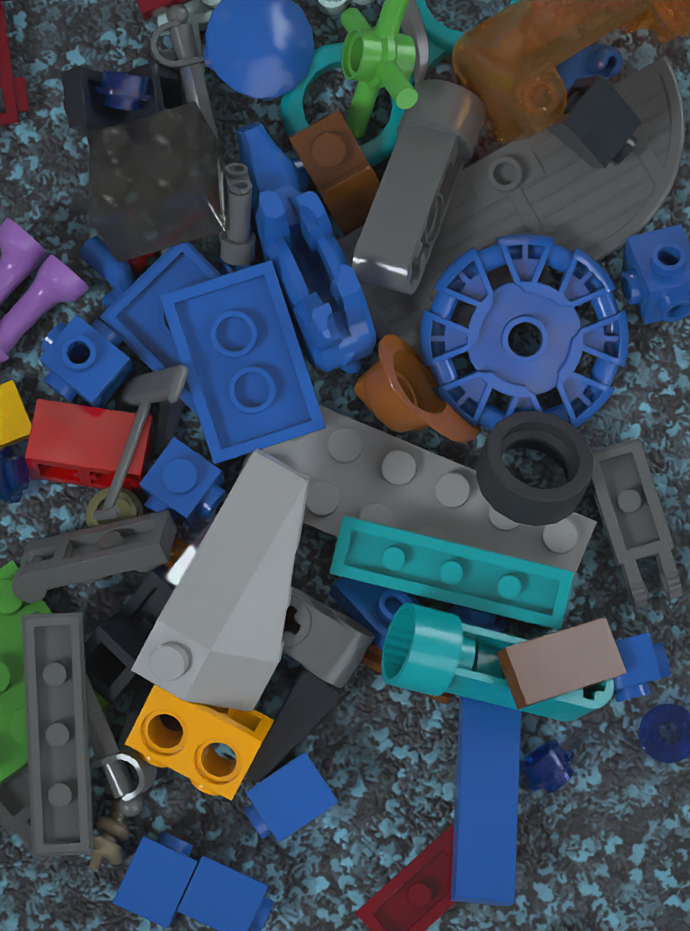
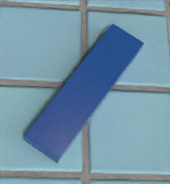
M460 696L450 901L509 907L514 904L521 711Z

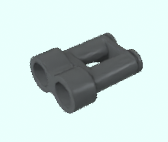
M231 163L225 166L223 213L217 218V241L221 244L220 256L224 262L231 265H247L255 260L256 235L251 231L252 184L248 176V167L241 163Z

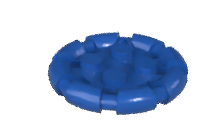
M530 233L509 234L496 237V244L479 251L472 247L460 255L441 274L433 287L438 291L430 310L424 309L420 325V353L423 367H430L437 386L432 389L441 401H446L473 427L479 425L492 431L498 421L513 413L538 411L553 414L577 428L597 413L607 402L615 390L611 383L618 367H625L628 354L629 329L626 310H619L612 293L617 287L607 272L590 255L578 247H574L573 251L554 244V237ZM507 265L513 281L501 283L492 290L486 273ZM544 265L563 272L557 290L547 284L537 282ZM459 300L476 306L470 316L467 327L451 320ZM591 300L598 319L581 327L579 316L574 307ZM522 322L536 325L541 333L539 347L528 355H519L513 352L508 344V335L511 329ZM468 351L469 359L476 370L463 376H458L451 358ZM582 351L597 356L589 377L574 371L579 363ZM557 387L562 404L542 411L536 395ZM492 388L511 396L505 411L486 404Z

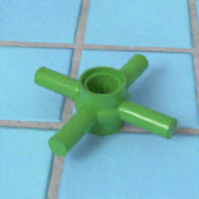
M385 0L377 26L373 28L357 8H348L341 15V24L348 33L342 48V71L346 79L358 81L345 120L354 138L364 137L381 88H386L397 106L401 109L411 108L418 100V93L409 82L415 65V44L411 36L398 34L409 0Z

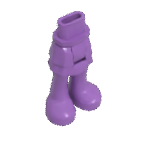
M8 217L0 225V249L2 252L0 258V305L36 269L39 268L29 289L0 320V364L9 359L8 353L21 336L46 312L58 303L75 302L89 289V286L58 258L52 254L49 255L32 236Z

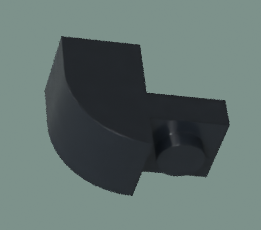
M150 62L117 76L82 66H77L61 73L64 90L63 105L68 117L69 128L86 132L87 142L90 145L123 146L154 141L192 127L180 73L177 70Z
M164 563L154 569L125 606L101 623L85 642L86 673L93 689L110 705L144 678L131 669L158 617L180 581V578Z

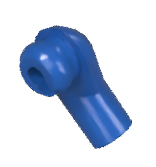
M594 44L567 51L543 91L542 96L547 101H559L578 78L601 75L604 79L616 76L623 65L621 53L618 49L606 44Z
M94 236L84 243L80 250L81 259L104 277L113 288L102 299V305L107 310L136 281L130 263L99 236Z

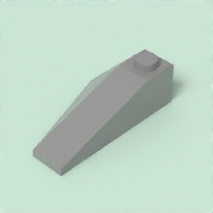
M258 448L253 451L158 617L131 669L133 672L183 701L249 712L254 710L282 657L284 644L282 636L286 611L290 606L293 588L291 587L295 554L300 543L309 477Z

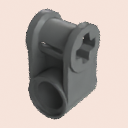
M293 587L290 605L297 609L294 620L301 626L291 623L286 630H283V652L299 661L306 669L322 680L336 687L344 688L375 639V636L349 616L330 609L304 591Z

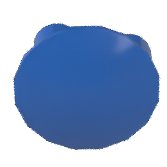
M222 0L210 15L205 33L206 44L203 48V59L206 65L215 71L217 76L231 89L240 94L263 101H272L295 89L309 72L314 54L312 28L303 10L292 0Z

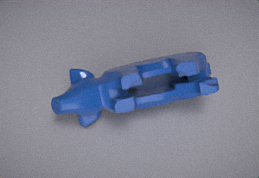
M262 123L246 125L236 131V136L239 143L240 163L248 167V176L252 184V231L256 235V247L262 263L272 260L299 346L313 367L324 372H330L339 368L347 374L357 373L361 370L360 359L373 353L377 337L353 267L349 266L338 241L333 235L331 223L318 195L312 191L306 192L310 182V175L300 157L290 159L269 136ZM222 187L221 189H219V192H218V194H219L223 199H224V187Z

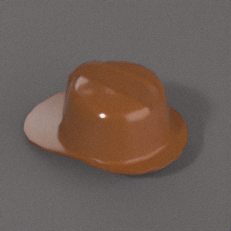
M394 334L382 337L379 342V359L357 380L354 386L355 394L376 418L390 430L397 433L418 431L430 426L450 440L464 444L474 441L480 432L479 425L473 427L446 401H441L432 389L437 384L430 367H423L421 356L404 339Z

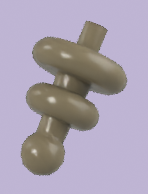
M121 797L112 802L110 817H98L94 822V828L100 835L94 834V853L89 854L92 856V860L88 868L93 871L99 872L103 862L118 865L126 860L125 850L116 844V842L127 841L130 837V830L123 824L127 816L122 814L119 809Z

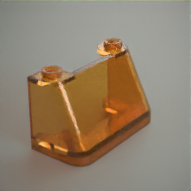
M518 0L464 33L457 40L453 48L452 63L464 87L477 95L485 104L488 111L485 123L498 145L529 139L552 125L566 108L567 91L555 66L620 26L625 34L638 29L650 30L658 35L662 44L668 43L678 36L689 37L690 0Z

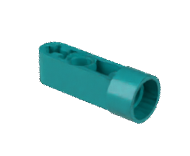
M407 602L399 607L388 628L381 660L382 677L387 685L435 697L447 692L517 710L497 652L528 640L461 623L460 618L455 614ZM612 679L519 709V711L564 722L573 721L607 704L613 695L614 680Z

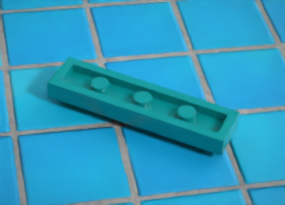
M344 515L329 574L561 630L574 571Z

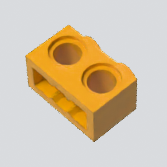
M154 684L125 745L137 750L138 755L147 763L160 768L169 767L190 778L191 783L200 791L212 796L222 795L232 801L274 720L256 710L249 712L183 701ZM167 714L175 717L180 722L183 731L168 729L161 722L159 715ZM212 743L228 745L234 751L236 758L225 759L219 756L213 749Z

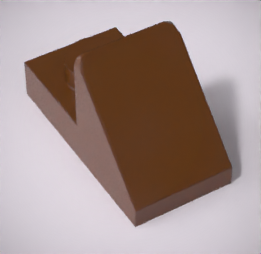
M337 108L289 135L288 138L343 236L365 224L380 182Z

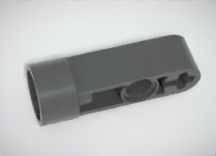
M429 79L414 85V89L418 93V100L411 108L404 109L397 127L398 139L355 247L352 267L359 283L407 294H413L419 286L463 166L471 160L488 116L485 104L477 95L460 85L444 80Z

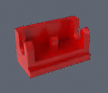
M37 399L25 454L30 478L99 489L109 488L136 413ZM147 415L122 488L139 495H144L139 484L147 474L153 437H150L153 419L149 415Z

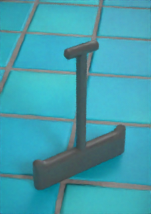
M180 364L128 377L122 384L114 410L125 412L129 408L138 406L139 408L103 508L95 510L93 513L95 520L113 519L119 516V510L115 507L151 404L164 400H169L170 403L178 401L189 373L187 366Z

